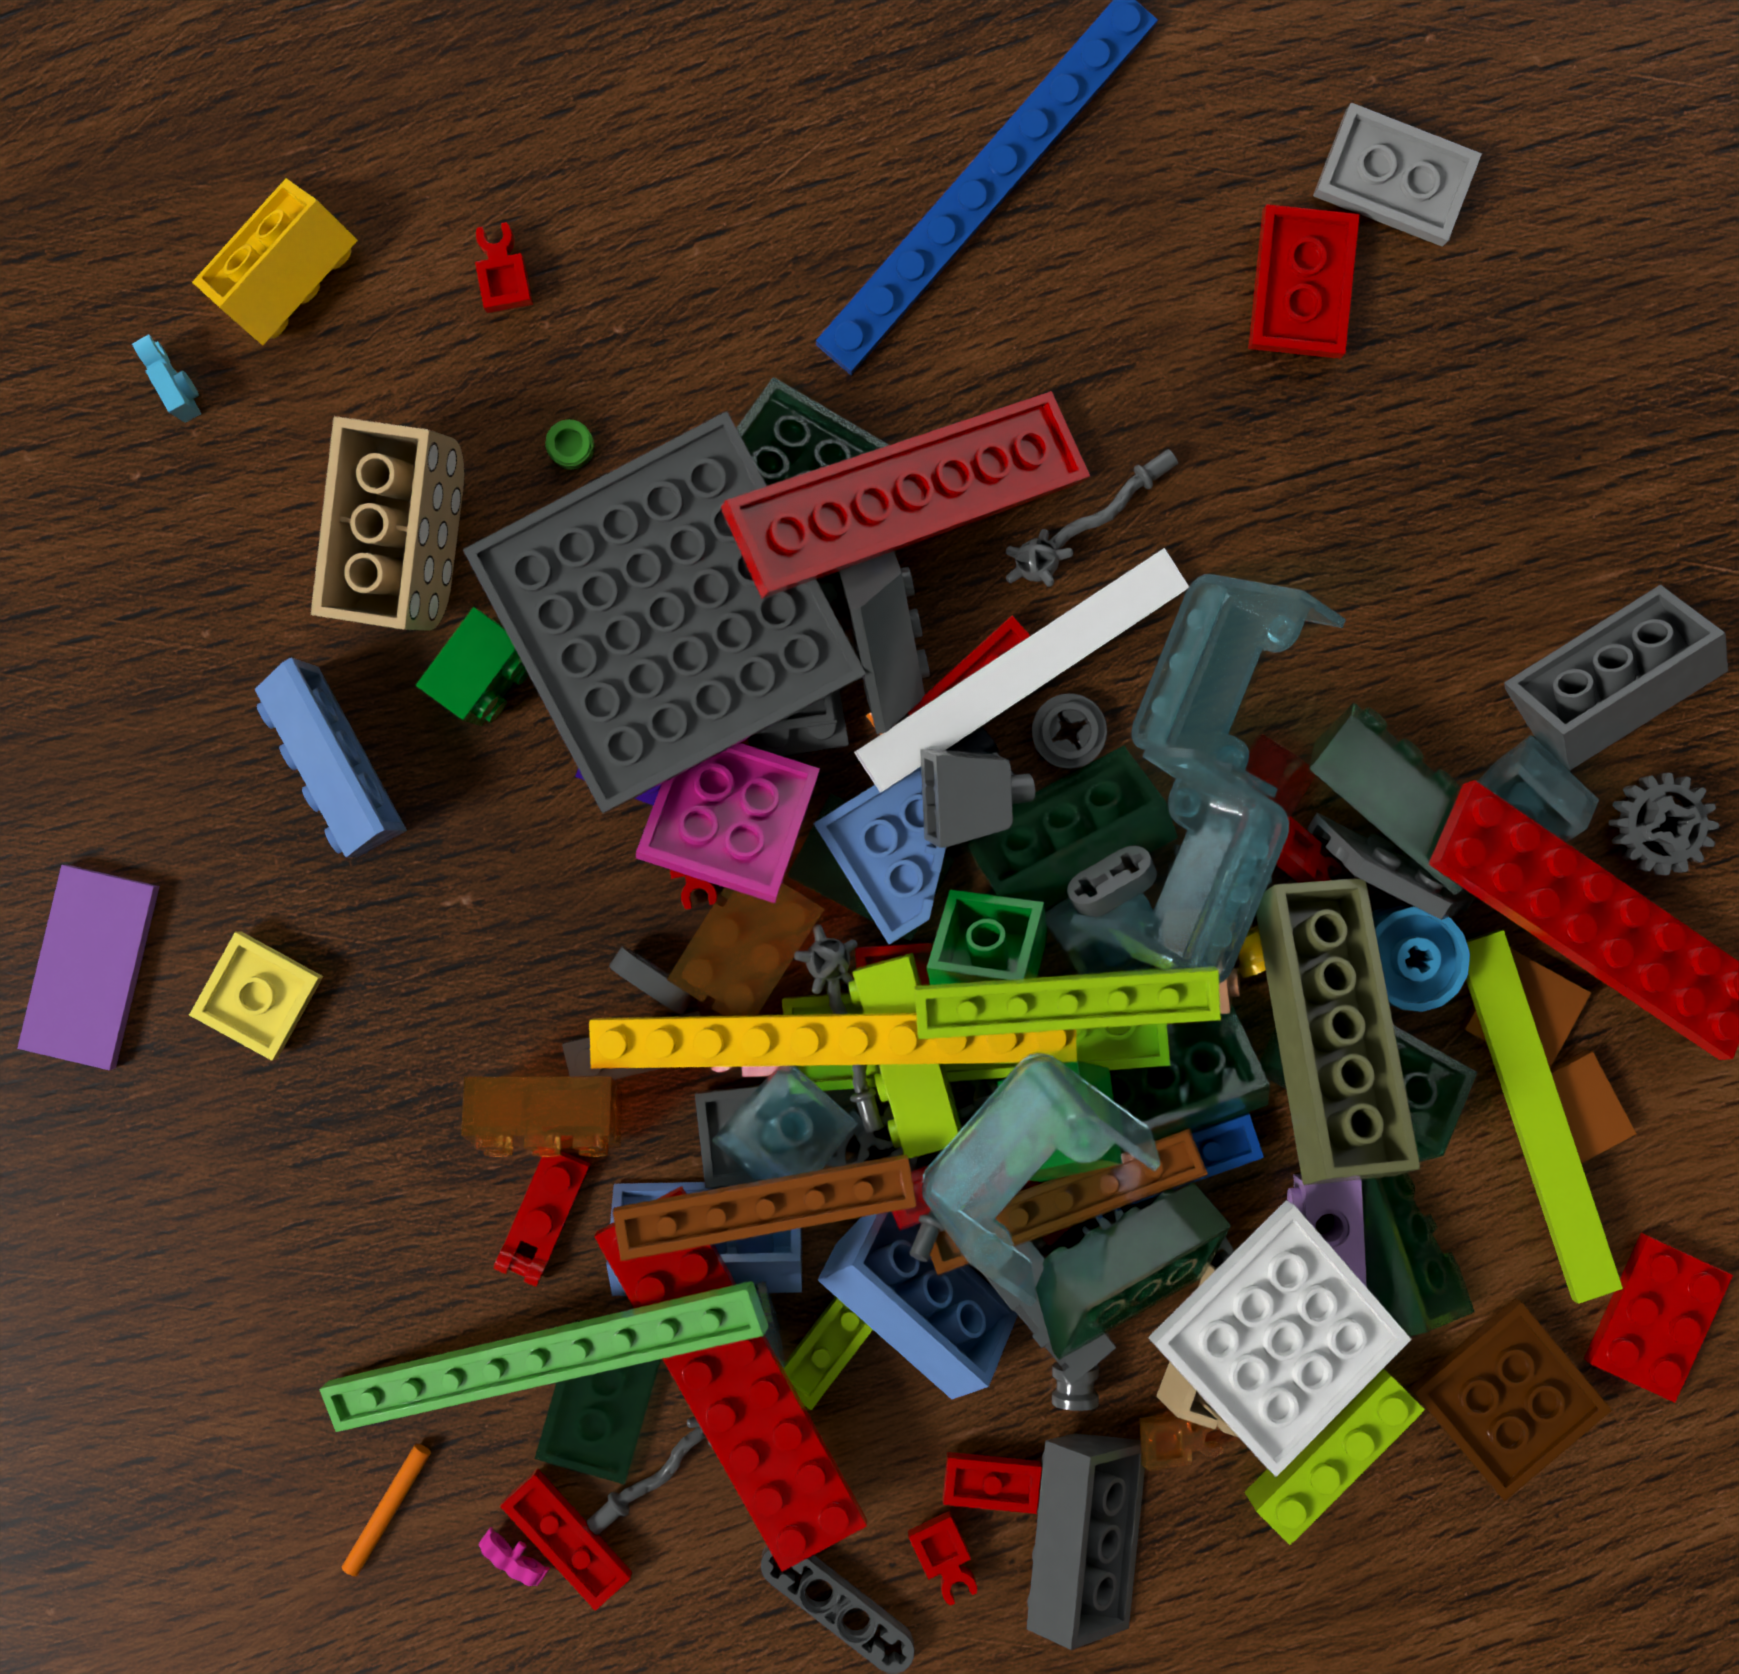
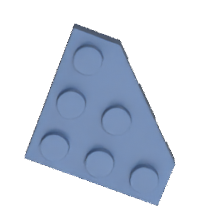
M919 767L883 792H879L876 785L813 823L888 944L893 943L930 919L937 882L946 847L940 848L924 839L921 767Z

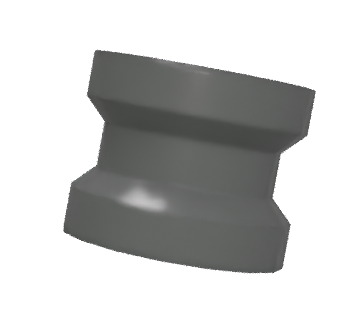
M1058 1362L1052 1364V1376L1057 1380L1056 1389L1052 1392L1053 1406L1072 1411L1092 1410L1099 1406V1395L1094 1390V1381L1099 1378L1098 1365L1094 1366L1071 1386L1062 1374L1061 1365Z

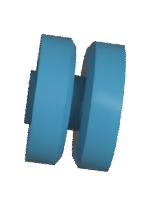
M1391 905L1372 912L1389 1006L1402 1010L1423 1012L1443 1006L1458 994L1468 976L1470 952L1465 935L1451 918L1448 917L1440 920L1417 907ZM1410 958L1408 963H1405V959Z

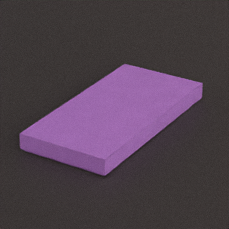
M61 865L17 1049L101 1069H116L160 886L76 866Z

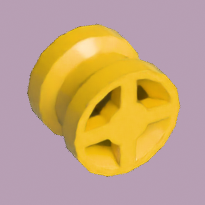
M1258 926L1236 935V951L1230 953L1237 955L1240 961L1238 969L1242 977H1250L1265 971Z

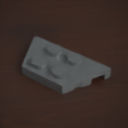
M1317 812L1307 827L1311 834L1329 841L1326 848L1335 857L1340 859L1354 876L1440 920L1448 918L1449 915H1457L1460 909L1464 912L1467 911L1476 896L1457 883L1437 874V870L1428 865L1429 861L1417 855H1412L1408 859L1394 852L1396 847L1376 834H1370L1366 838Z

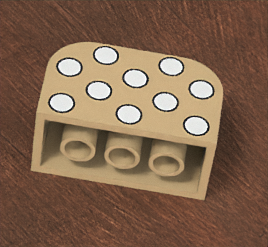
M334 416L311 615L404 630L430 631L438 626L445 613L450 596L464 486L462 451L454 438L426 429Z

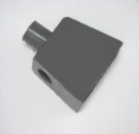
M935 749L920 750L924 839L940 848L1009 829L1013 823L1012 804L1027 803L1034 800L1035 784L1030 774L1011 775L1010 762L1005 758L984 753Z

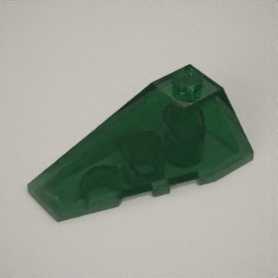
M1408 1172L1395 1176L1361 1179L1367 1289L1408 1336L1429 1332L1474 1313L1475 1311L1456 1259L1452 1252L1443 1254L1432 1234L1438 1228L1431 1214L1423 1215L1413 1199L1415 1185Z

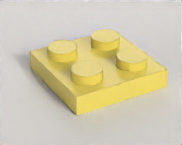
M241 931L235 932L189 1016L273 1061L279 1058L323 976Z

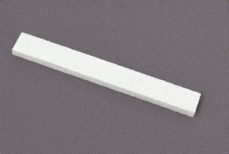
M1164 548L854 753L879 792H883L921 767V749H948L1190 587Z

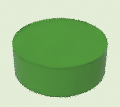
M569 419L557 422L550 428L546 436L545 444L549 456L558 466L564 469L573 470L581 468L593 456L595 448L594 439L587 427L576 420Z

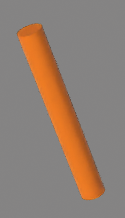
M417 1443L413 1446L344 1561L342 1570L348 1575H359L431 1455V1451L424 1445Z

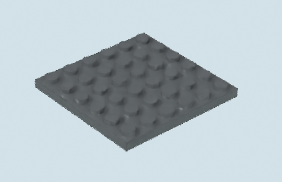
M727 411L463 549L603 814L856 682L866 675L816 579L761 599L721 510V506L728 499L767 486Z

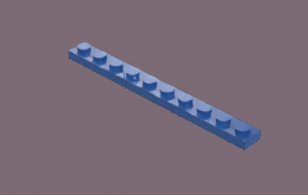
M1113 0L817 338L816 346L848 374L852 375L1156 27L1158 19L1136 0Z

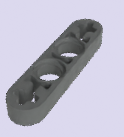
M765 1546L762 1552L761 1571L763 1577L772 1586L880 1670L889 1674H897L905 1671L911 1665L914 1659V1640L911 1632L905 1625L815 1555L792 1566L799 1574L802 1573L804 1566L808 1567L803 1572L798 1585L795 1586L793 1583H795L796 1573L790 1568L783 1572L780 1569L773 1568L774 1557L768 1546ZM823 1579L832 1586L833 1592L827 1600L814 1601L806 1593L807 1585L813 1580ZM860 1608L866 1611L870 1620L863 1629L852 1630L844 1624V1614L850 1609ZM878 1624L882 1625L880 1626V1637L886 1642L894 1644L897 1640L901 1641L902 1654L893 1651L889 1656L885 1655L884 1642L874 1635Z

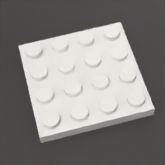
M1287 1200L1148 1337L1276 1477L1411 1340L1407 1333L1297 1207Z

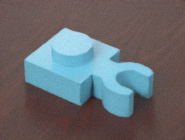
M148 334L132 343L139 358L147 367L145 371L168 412L185 423L200 415L201 412L194 401V398L199 396L196 387L183 370L176 372L173 369L160 342H154Z

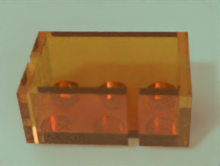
M782 881L775 903L725 887L720 895L727 898L728 901L726 904L720 901L715 902L666 980L701 1002H704L708 996L713 997L716 1001L711 1008L723 1016L758 1015L793 960L795 952L799 950L825 909L824 906Z
M464 1077L461 1136L475 1145V1149L484 1150L485 1156L509 1157L513 1156V1149H522L524 1147L526 1150H532L531 1155L540 1157L560 1156L562 1148L579 1150V1155L601 1157L608 1156V1148H621L622 1091L612 1077Z

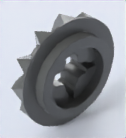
M1061 694L1049 699L1039 708L1033 720L1031 733L1036 751L1049 764L1072 769L1090 763L1099 755L1106 741L1107 726L1101 710L1090 699L1078 694ZM1058 713L1069 724L1080 723L1083 720L1086 721L1087 724L1080 727L1081 730L1076 733L1078 740L1076 743L1080 748L1079 750L1068 739L1052 742L1051 739L1061 730L1059 723L1061 720L1057 715Z

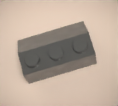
M894 551L839 571L857 658L866 673L862 678L877 734L887 732L922 700L925 695L922 678L930 677L925 650H916L914 638L923 636L919 615L916 608L909 610L906 598L915 595L909 567L900 568Z

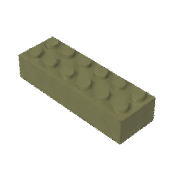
M1359 878L1273 885L1254 898V905L1303 1185L1395 1176L1419 1170L1418 1153L1366 881Z

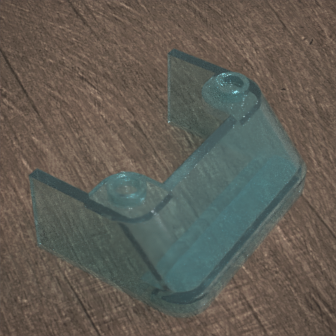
M1205 574L1195 579L1186 591L1133 722L1131 730L1132 740L1137 747L1152 755L1216 781L1275 797L1278 788L1245 771L1249 760L1248 747L1242 740L1228 735L1262 650L1282 652L1291 647L1298 639L1305 621L1343 628L1346 619L1304 590Z
M1146 748L1142 757L1176 779L1169 794L1168 808L1172 819L1188 830L1153 913H1150L1140 908H1128L1122 911L1116 920L1074 914L1070 923L1122 954L1164 970L1216 967L1219 971L1220 984L1229 977L1287 839L1289 820L1281 806L1197 749Z
M1035 1053L1020 1061L925 1170L922 1177V1195L928 1207L966 1260L1031 1307L1037 1301L1032 1261L1013 1247L1011 1233L995 1218L1055 1150L1058 1149L1074 1161L1085 1163L1101 1158L1116 1143L1153 1171L1161 1165L1151 1129L1053 1056Z

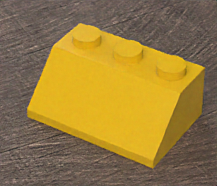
M285 178L192 283L263 346L268 339L276 338L285 330L289 321L288 317L300 304H305L315 297L319 291L320 282L332 269L341 267L351 255V248L358 240L318 200Z

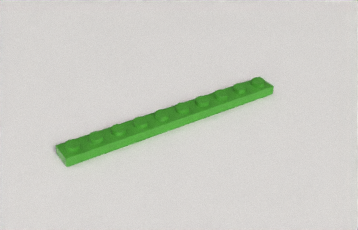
M750 1281L329 1380L319 1390L335 1432L760 1337L765 1334L769 1326L754 1283Z

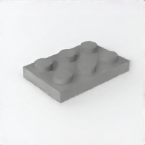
M1351 102L1345 111L1313 196L1443 247L1450 238L1482 153Z

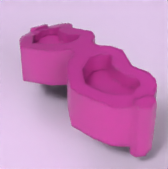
M492 1527L488 1529L479 1542L482 1554L496 1568L504 1570L509 1577L521 1581L524 1585L538 1586L550 1570V1567H545L535 1559L521 1555L527 1547L524 1542L519 1541L512 1550L507 1541L495 1532Z

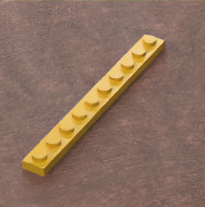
M916 1013L593 1018L589 1020L591 1069L1077 1062L1076 1029L918 1039Z

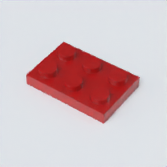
M1265 205L1261 218L1248 349L1338 359L1345 355L1360 214Z
M1640 1233L1620 1277L1623 1289L1613 1293L1584 1356V1360L1593 1366L1675 1403L1733 1275Z

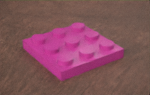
M738 743L661 784L638 845L636 859L775 903L815 788L820 768Z

